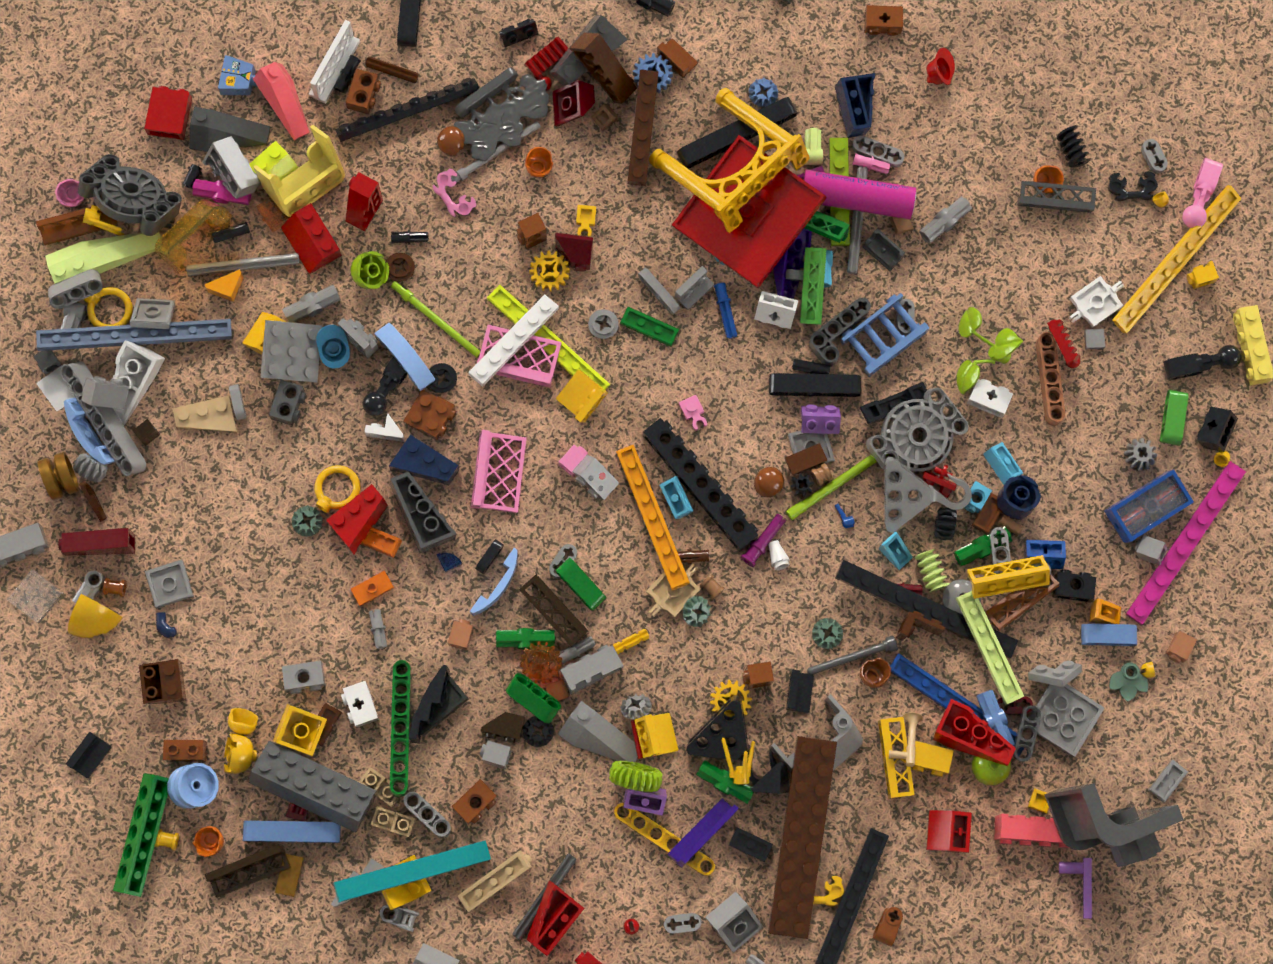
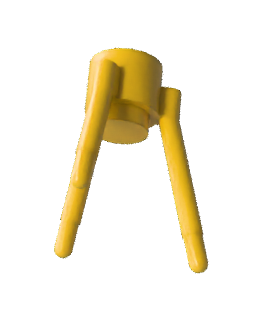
M91 205V209H85L83 223L96 226L119 236L124 235V233L119 232L122 231V228L99 221L101 213L97 212L100 210L97 206Z
M722 738L723 749L729 767V777L734 778V784H749L755 742H751L749 757L748 752H744L743 766H737L736 770H734L726 740Z

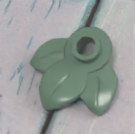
M1126 663L1119 672L1111 676L1109 688L1112 690L1119 689L1123 699L1128 702L1135 697L1137 691H1148V681L1146 677L1140 674V669L1136 664ZM1128 669H1131L1133 671L1132 676H1129L1127 674Z

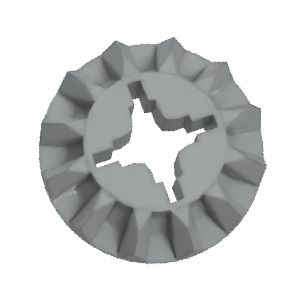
M597 310L590 316L588 327L591 334L598 339L606 340L609 337H613L618 330V319L609 310ZM607 318L606 324L609 327H604V329L600 331V325L598 323H602L603 320Z
M635 693L633 697L628 696L627 700H622V706H620L621 713L628 719H638L649 714L652 709L651 701L644 694L638 696Z

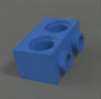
M1026 540L1024 559L1043 555L1051 569H1064L1066 560L1065 541Z

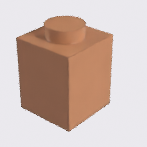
M459 619V622L454 621L448 645L468 650L473 625H470L469 621Z
M1178 631L1175 633L1165 654L1169 655V659L1172 661L1183 663L1188 660L1197 639Z

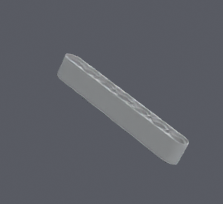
M81 361L65 364L61 370L65 382L120 471L125 476L144 472L146 469L145 459L114 409L92 406L81 401L86 378L94 379L85 363Z

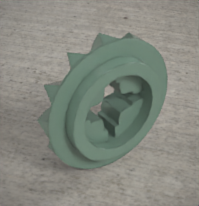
M308 505L300 507L294 512L291 520L293 529L299 535L306 537L318 533L323 524L321 513L316 508ZM303 514L308 518L312 517V520H310L311 528L306 523L301 524L304 521Z
M693 596L686 601L683 607V617L688 625L702 627L704 623L708 622L707 619L711 616V606L708 604V600L701 596ZM699 608L702 614H696L692 611V609L695 610Z
M820 619L812 630L814 642L824 649L836 647L843 638L842 626L834 619ZM832 626L831 634L833 636H828V638L823 640L825 633L821 629L828 630Z

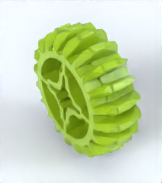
M626 760L612 763L609 772V779L615 785L640 792L658 791L663 780V774L657 768Z

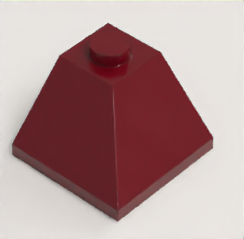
M577 80L552 91L554 126L558 127L586 114L595 103L594 85Z
M555 233V248L564 256V259L568 261L571 268H575L576 271L580 272L590 270L593 237Z

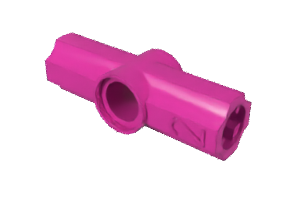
M195 179L193 196L209 198L222 204L232 202L249 205L252 193L235 199L222 184L223 180L211 182Z

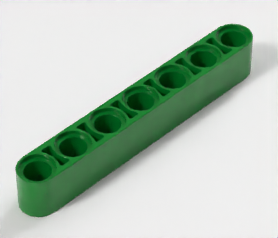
M405 660L395 662L392 678L390 791L397 798L405 796L408 792L411 669L409 663ZM399 667H405L407 672L400 675L396 670ZM399 686H404L407 691L399 694L396 692V689ZM399 705H404L406 707V711L404 713H398L395 710L396 707ZM399 724L406 727V730L402 733L395 731V727ZM397 744H403L406 747L403 752H397L394 748ZM401 763L405 766V769L402 772H396L394 766ZM402 783L405 787L403 791L396 792L393 789L394 785Z

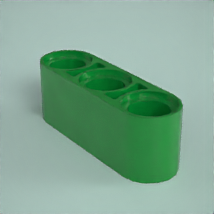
M570 557L555 570L558 576L592 612L607 599L604 593Z
M515 674L506 688V693L545 723H551L561 709V704L557 699L524 674Z

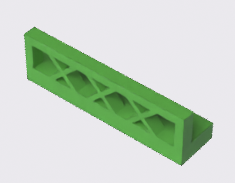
M805 248L800 323L818 325L822 321L827 248Z

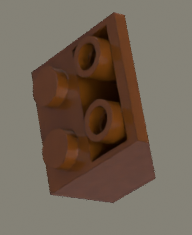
M179 659L139 665L143 704H166L186 701L182 662Z

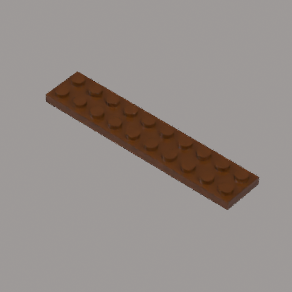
M797 736L768 928L769 934L808 939L837 747L836 741Z

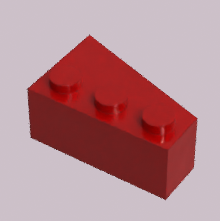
M549 880L526 940L548 956L585 908Z

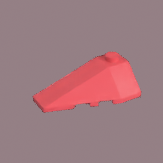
M273 62L260 68L253 80L293 140L295 141L309 134L293 79L283 64Z

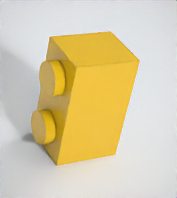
M915 741V765L912 767V770L924 772V770L932 771L931 775L943 777V774L947 775L954 750Z

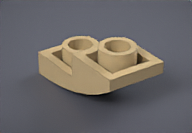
M369 767L359 783L376 790L375 795L393 807L399 798L392 795L390 781ZM394 785L393 789L396 792L403 791L399 787Z
M375 806L369 825L409 837L415 818Z

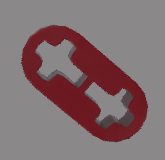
M1024 696L1009 703L1012 704V707L1006 708V711H1004L1005 715H1021L1023 708L1016 707V704H1020L1022 700H1025L1026 704L1033 706L1032 700ZM1002 697L997 700L998 704L1003 703Z

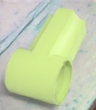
M818 128L806 129L805 147L810 159L805 165L822 166L821 130Z

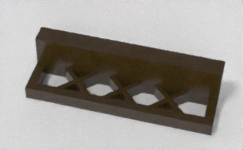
M537 574L519 589L571 647L589 634L586 627ZM533 584L539 590L538 596H530L525 590ZM540 599H547L552 605L551 610H543L540 607ZM553 613L562 615L565 619L564 625L556 624L553 621ZM566 628H573L579 635L571 641L566 636Z
M277 844L204 875L206 881L211 883L215 897L218 898L290 869L291 866L284 846ZM281 855L284 866L279 868L271 866L274 858ZM263 864L266 866L264 873L260 876L253 874L255 866ZM240 871L248 874L245 882L242 883L234 881L237 873ZM221 879L230 881L227 888L219 892L216 881Z

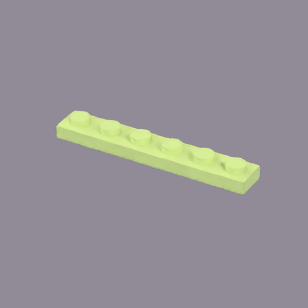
M972 591L955 598L1004 704L1007 705L1024 697L979 598L974 599Z

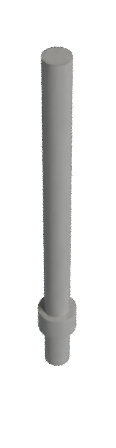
M536 121L522 130L519 134L521 140L541 128L540 124ZM502 143L496 147V152L488 160L480 161L478 159L466 168L462 167L456 171L457 177L452 176V182L463 181L468 178L470 173L512 146Z

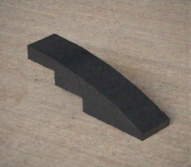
M443 665L421 699L409 734V740L412 743L420 744L423 725L431 726L434 708H443L450 673L447 665Z

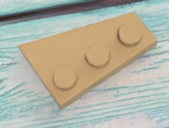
M229 396L173 408L177 428L238 433Z

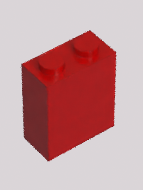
M166 86L152 87L144 127L147 135L184 140L192 103L190 92L181 88L172 90Z

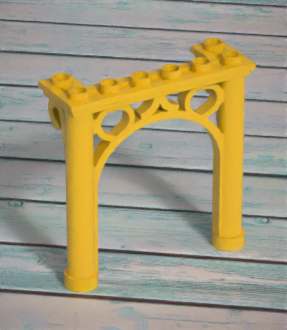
M723 88L716 95V103L759 134V147L753 159L739 172L717 180H708L697 176L662 149H656L649 157V163L656 169L662 170L711 206L717 217L723 221L727 232L731 233L743 222L738 210L751 197L759 192L790 161L794 170L797 171L807 163L810 157L801 135L792 136L737 98L731 90ZM765 135L773 141L766 142ZM772 148L777 149L773 155L764 156L765 151ZM738 185L734 191L725 193L727 186ZM712 188H719V193Z

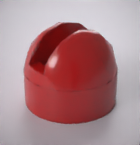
M628 919L624 922L623 929L627 934L633 935L638 932L639 923L637 920ZM632 921L634 927L633 932L630 931V926L628 922Z

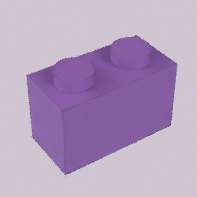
M660 788L656 792H640L626 789L623 800L624 808L663 815L667 798L666 789Z

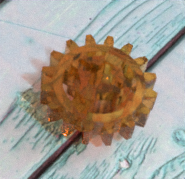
M538 641L537 646L531 643L530 649H524V654H521L520 658L522 660L520 667L523 668V674L528 673L529 679L535 678L534 683L541 679V682L544 684L545 679L551 682L553 676L558 677V671L562 669L561 663L563 659L559 657L560 651H554V645L548 647V642L541 645L540 641ZM530 656H532V660L529 663L528 659ZM554 662L553 668L550 669V665Z

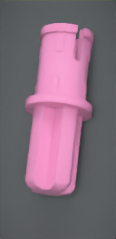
M857 153L852 164L867 167L868 171L874 170L884 174H888L890 169L889 163Z

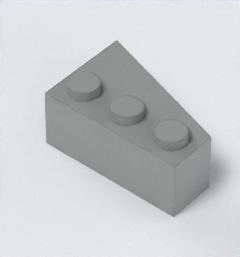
M232 136L211 144L202 162L205 166L210 165L215 177L220 176L224 181L222 184L235 199L255 192L260 184L257 174L251 169L249 161L243 156L239 145Z

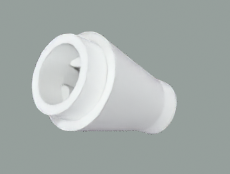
M779 541L770 542L768 546L772 567L775 570L787 568L790 565V559Z

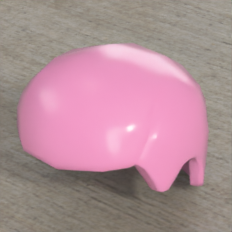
M66 179L59 182L55 194L56 199L61 205L72 208L84 201L85 198L78 194L79 181Z

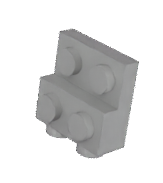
M342 318L338 322V326L344 330L347 340L367 359L378 350V340L371 333L367 335L363 331L365 328L359 321L356 320L354 322L351 318L346 321Z

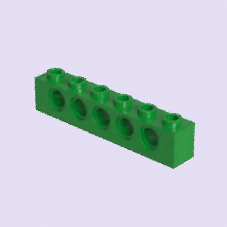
M143 773L113 891L138 897L142 896L168 796L167 782L169 778Z

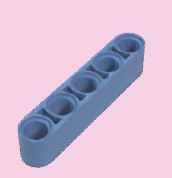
M243 821V841L340 843L341 826L334 822Z

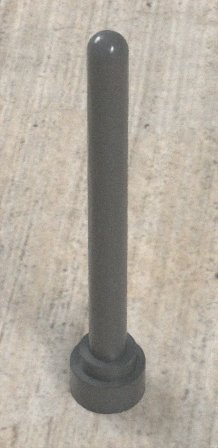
M893 635L886 637L880 644L809 667L807 673L813 675L884 650L886 652L896 651L898 647Z

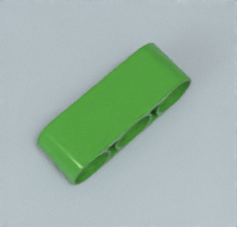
M1168 390L1160 435L1161 443L1181 445L1188 393Z

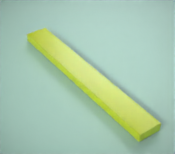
M501 285L487 297V300L514 324L529 311ZM545 325L534 334V336L561 342L557 363L572 377L577 370H581L604 390L610 386L602 376ZM549 344L543 349L550 356L555 353L556 346Z

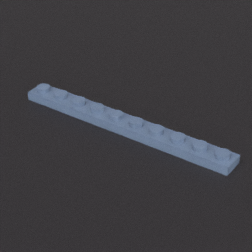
M231 319L171 322L169 329L137 328L130 325L36 330L37 350L48 351L122 346L125 340L137 345L232 339Z

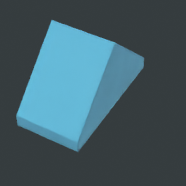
M896 531L879 547V550L898 570L913 558Z

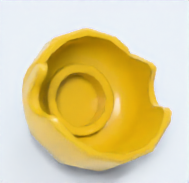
M233 708L228 717V726L236 734L249 735L257 727L258 716L246 709Z

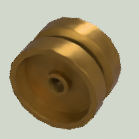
M65 452L54 455V464L49 458H44L37 462L43 484L53 501L63 497V488L68 494H73L80 490L74 469Z

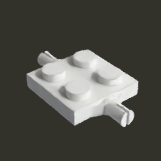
M1100 276L1070 297V300L1075 305L1077 311L1069 316V319H1072L1071 322L1074 323L1082 317L1093 328L1122 308L1123 304L1118 299L1116 292L1124 288V284L1121 285L1122 282L1118 281L1111 287Z

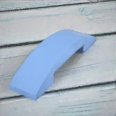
M388 323L374 333L385 349L387 348L407 372L409 378L419 391H422L435 381L434 376L419 355L392 324Z
M77 399L65 400L64 408L68 422L81 446L95 460L104 465L115 462L106 446L101 443L85 418L86 414Z
M513 548L504 561L503 566L508 570L488 599L480 596L470 610L473 616L491 607L508 588L517 566L518 551L516 548Z

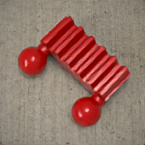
M559 36L524 64L532 72L535 79H545L547 84L546 91L552 87V81L549 77L542 74L559 61L568 50V47Z
M1060 319L1048 322L1049 331L1053 334L1065 358L1066 365L1069 368H1077L1080 365L1081 356L1075 353L1077 348L1072 346L1074 342L1068 340L1070 335L1065 333L1067 328L1064 327V322Z

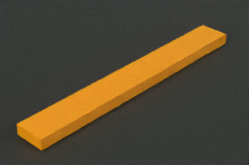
M634 444L616 451L672 591L690 584Z

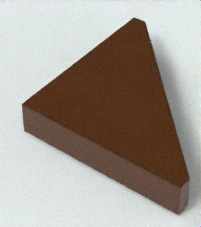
M85 481L79 483L99 521L106 520V514L94 489Z

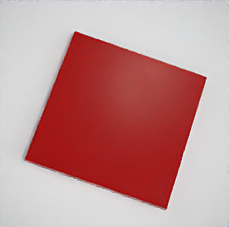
M738 135L706 179H722L739 172L753 159L758 148ZM784 167L738 210L743 222L731 233L727 232L723 221L714 213V209L696 195H693L672 223V226L752 285L759 288L827 197ZM738 185L727 186L725 193L734 191ZM712 188L719 193V188Z

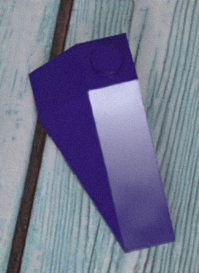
M803 229L773 268L777 295L794 299L799 282L785 279L786 269L800 270V268H804V261L802 260L805 248L811 247L812 231Z

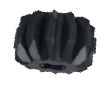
M946 507L938 509L934 526L935 538L951 540L954 537L957 521L956 510Z

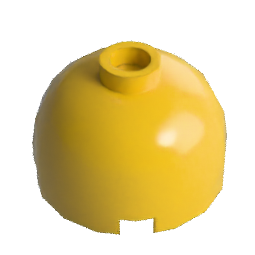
M230 733L224 752V758L226 757L228 761L227 765L224 764V772L233 774L245 772L251 766V763L256 761L257 750H253V743L247 737Z

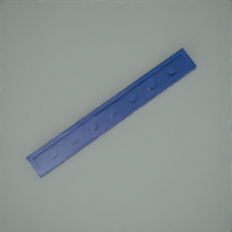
M897 654L890 665L891 673L944 709H947L950 700L953 699L970 707L983 720L984 714L982 709L901 654ZM1008 727L1015 742L1016 732ZM1024 747L1018 749V757L1021 755Z

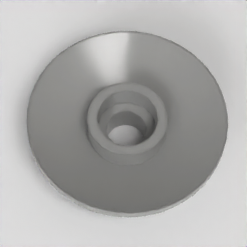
M964 579L952 581L943 592L944 606L962 614L955 598L959 597L960 594L972 591V583Z

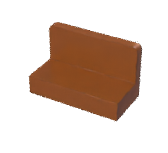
M671 39L666 44L662 42L657 47V54L659 56L662 55L663 60L668 59V65H671L672 69L682 78L698 64L674 39Z

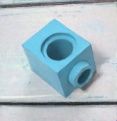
M975 481L970 489L972 495L979 496L980 502L975 503L971 499L969 504L964 507L971 513H979L992 492L991 489Z

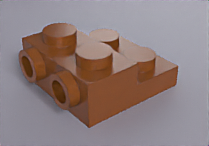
M422 390L403 422L423 434L438 440L439 436H444L447 430V422L453 420L457 411L455 410V405L451 402Z

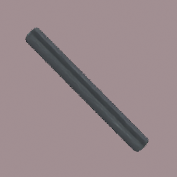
M567 854L550 878V881L559 886L576 862V858L571 854ZM546 886L512 933L518 940L523 938L532 925Z

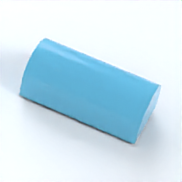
M674 476L659 485L675 519L685 517L694 511L678 476Z

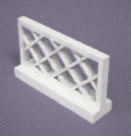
M347 20L344 21L310 82L312 88L309 96L325 104L341 75V69H344L350 55L354 54L360 43V39L354 37L351 23Z

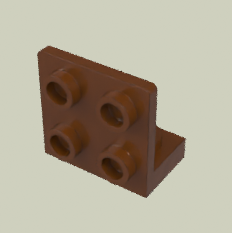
M913 611V613L909 612L904 617L896 638L901 641L906 637L909 638L916 626L937 636L944 632L946 627L942 626V623L938 620L931 619L930 621L923 618L924 615L922 613Z

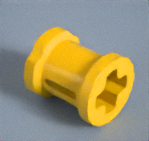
M159 829L155 847L164 846L175 851L179 841V833L171 834Z

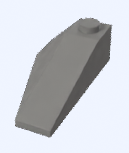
M582 701L558 733L560 737L574 747L616 761L626 760L635 762L638 759L635 742Z

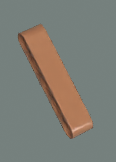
M1044 332L1036 341L1037 361L1045 420L1049 425L1056 426L1065 417L1063 390L1056 340L1052 333ZM1042 339L1048 340L1049 343H1050V345H1049V346L1043 345V343H1042L1041 340H1042ZM1045 357L1050 358L1051 361H1052V364H1047V363L1044 361V358H1045ZM1046 376H1052L1054 378V382H1049L1046 379ZM1049 394H1054L1057 401H1052L1049 398ZM1051 412H1056L1059 415V419H1054L1051 416Z

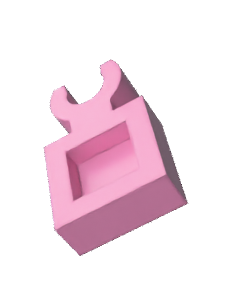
M697 395L679 402L686 420L692 418V427L695 431L698 430L696 423L699 421L703 423L704 427L707 426L706 419L700 416V414L704 413V410Z

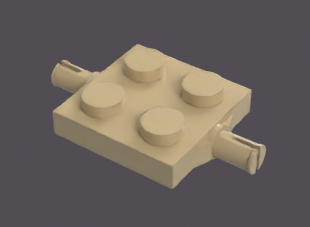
M692 564L685 571L690 584L673 591L665 572H663L646 591L656 603L648 612L655 617L663 609L675 618L683 610L686 601L701 590L691 578L698 568Z

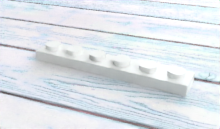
M544 294L468 372V375L483 387L559 309V306Z

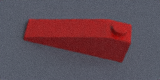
M953 699L950 700L933 738L934 741L949 748L1005 766L1009 765L1016 750L1003 736L991 729L985 720H981L970 707Z

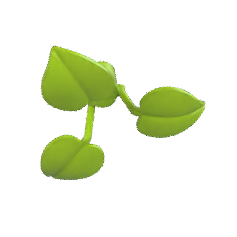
M969 307L960 320L958 330L962 337L968 338L973 333L976 337L990 345L988 355L991 359L975 360L973 363L970 360H966L962 363L957 372V386L963 395L979 379L980 368L977 364H995L996 361L1006 364L1011 358V353L1023 343V340L1009 328H1005L998 333L995 344L978 334L976 330L982 324V316L974 307Z

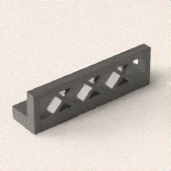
M1021 181L1020 197L1017 200V206L1091 213L1095 210L1096 188ZM1025 186H1032L1037 193L1033 197L1025 196ZM1046 188H1051L1056 195L1052 198H1046L1042 191ZM1064 190H1070L1074 197L1071 200H1065L1060 193ZM1083 191L1091 192V202H1084L1079 195Z

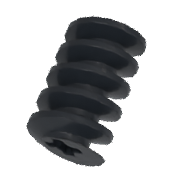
M1077 125L1062 130L1057 136V140L1061 141L1059 144L1063 148V154L1066 155L1065 159L1069 161L1068 166L1070 168L1083 166L1091 160V158L1085 159L1089 155V152H1083L1086 145L1080 146L1083 138L1077 139L1081 133L1074 132L1078 128Z

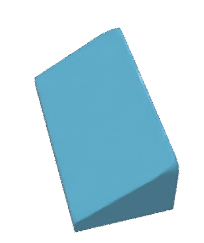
M1003 442L991 447L983 454L1003 485L1009 478L1023 474Z

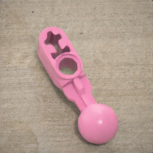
M1204 158L1193 188L1195 190L1193 194L1194 203L1184 210L1182 216L1183 222L1187 227L1193 228L1205 224L1207 214L1204 205L1209 201L1216 188L1223 167L1222 163Z

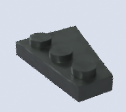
M450 675L443 708H434L431 726L423 725L421 734L423 737L469 700ZM416 712L414 713L413 717H412L411 720H410L411 723H413V719H414V717H415Z

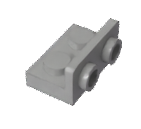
M703 266L675 291V299L687 310L714 286V283L707 277L708 271Z

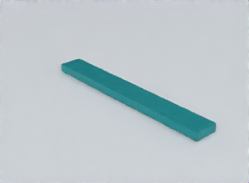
M485 840L336 881L333 883L338 903L490 861L491 857Z

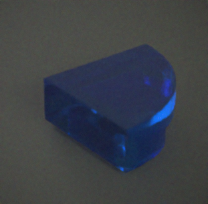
M451 553L437 554V558L445 573L462 565L461 560Z

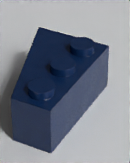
M875 73L840 78L835 85L848 138L865 136L871 128Z
M412 435L407 438L389 465L390 471L409 472L413 477H420L448 486L459 472V465Z

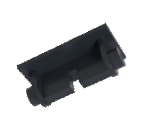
M528 18L517 23V28L514 25L502 28V31H499V35L503 40L504 47L539 35L536 21Z

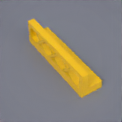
M1043 555L967 569L968 577L972 583V596L974 599L1050 585V569ZM1036 563H1040V564H1041V566H1038V567H1034V566H1031V565H1032V564H1036ZM1015 567L1022 568L1021 570L1017 571L1013 570V568ZM994 571H1002L1003 573H1001V574H996V573H993V572H994ZM981 574L984 575V577L975 578L974 575Z
M904 717L880 719L878 727L888 799L914 796L911 767L906 766V759H896L895 761L894 758L889 759V750L893 751L892 744L896 740L903 745L902 752L907 750ZM900 722V731L897 735L890 731L889 723ZM898 760H901L906 766V770L902 775L895 770V764ZM901 779L908 783L909 792L898 793L897 784Z

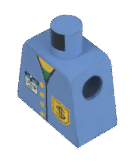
M225 55L218 85L220 95H251L252 87L257 86L253 80L256 73L254 65Z

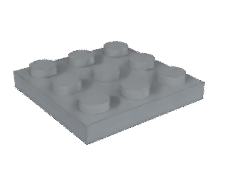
M265 320L260 378L317 382L320 356L316 344V336L322 325Z
M1049 684L1036 704V707L1041 711L1037 735L1074 758L1103 712L1104 707L1068 684L1064 687ZM1033 710L1028 718L1029 720L1035 719V710Z

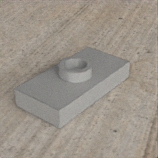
M1172 759L1148 791L1164 803L1188 771Z

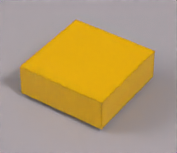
M1034 788L1028 808L1047 814L1049 806L1044 795L1047 793Z

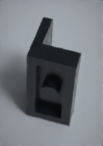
M792 669L786 710L809 713L814 675L800 673V670Z
M89 731L66 762V765L76 770L85 778H89L107 755L111 746Z

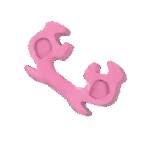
M453 169L439 173L437 176L439 188L433 185L434 192L441 197L453 217L456 216L454 210L461 215H468L476 207L475 199L471 197V202H467L465 200L466 195H463L459 198V204H455L446 193L445 187L451 188L456 185L457 182H452L451 176L457 177V173Z

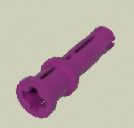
M776 514L759 538L750 543V548L740 558L747 565L754 567L756 565L755 562L761 554L764 555L765 547L783 526L786 519H783V516L780 514Z

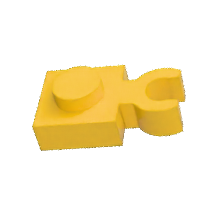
M578 205L576 225H581L577 231L578 236H581L582 231H587L588 237H591L592 231L589 226H595L596 206Z

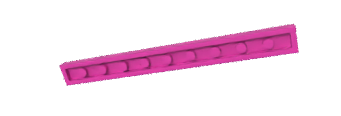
M1229 461L1164 556L1161 565H1158L1125 615L1139 625H1143L1246 471Z

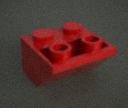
M929 810L926 850L969 853L972 813Z

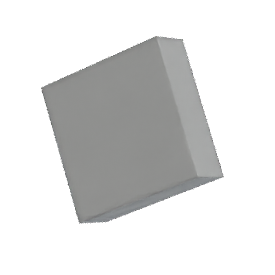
M1104 329L1084 330L1085 349L1105 348Z

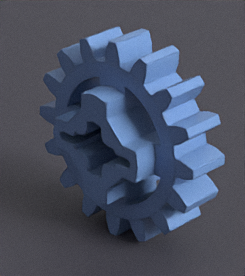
M653 53L652 57L649 58L645 54L644 60L639 58V64H634L636 69L633 70V76H635L634 83H639L640 70L655 71L656 69L659 72L657 92L660 93L661 88L666 90L667 84H671L670 78L673 77V72H671L672 66L667 65L668 59L662 61V55L655 58V53Z

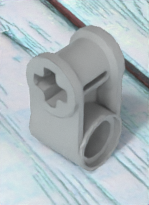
M387 904L381 908L380 917L383 921L414 932L413 925L416 916L420 914L419 912L398 907L393 909L395 912L394 917L386 919L383 912L389 906Z

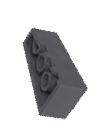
M602 15L594 16L576 38L577 40L584 32L599 33L612 52L628 40ZM568 48L550 71V74L562 85H568L588 70Z
M409 472L390 479L389 485L419 553L456 538L457 533L449 526L446 519L438 512L435 505L424 494V491Z

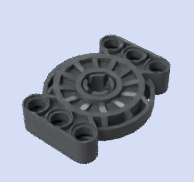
M113 154L103 156L80 175L78 194L81 197H93L100 211L117 221L134 224L140 223V231L146 236L155 235L179 214L182 201L179 193L166 192L160 180L145 170L135 167H119L120 160Z

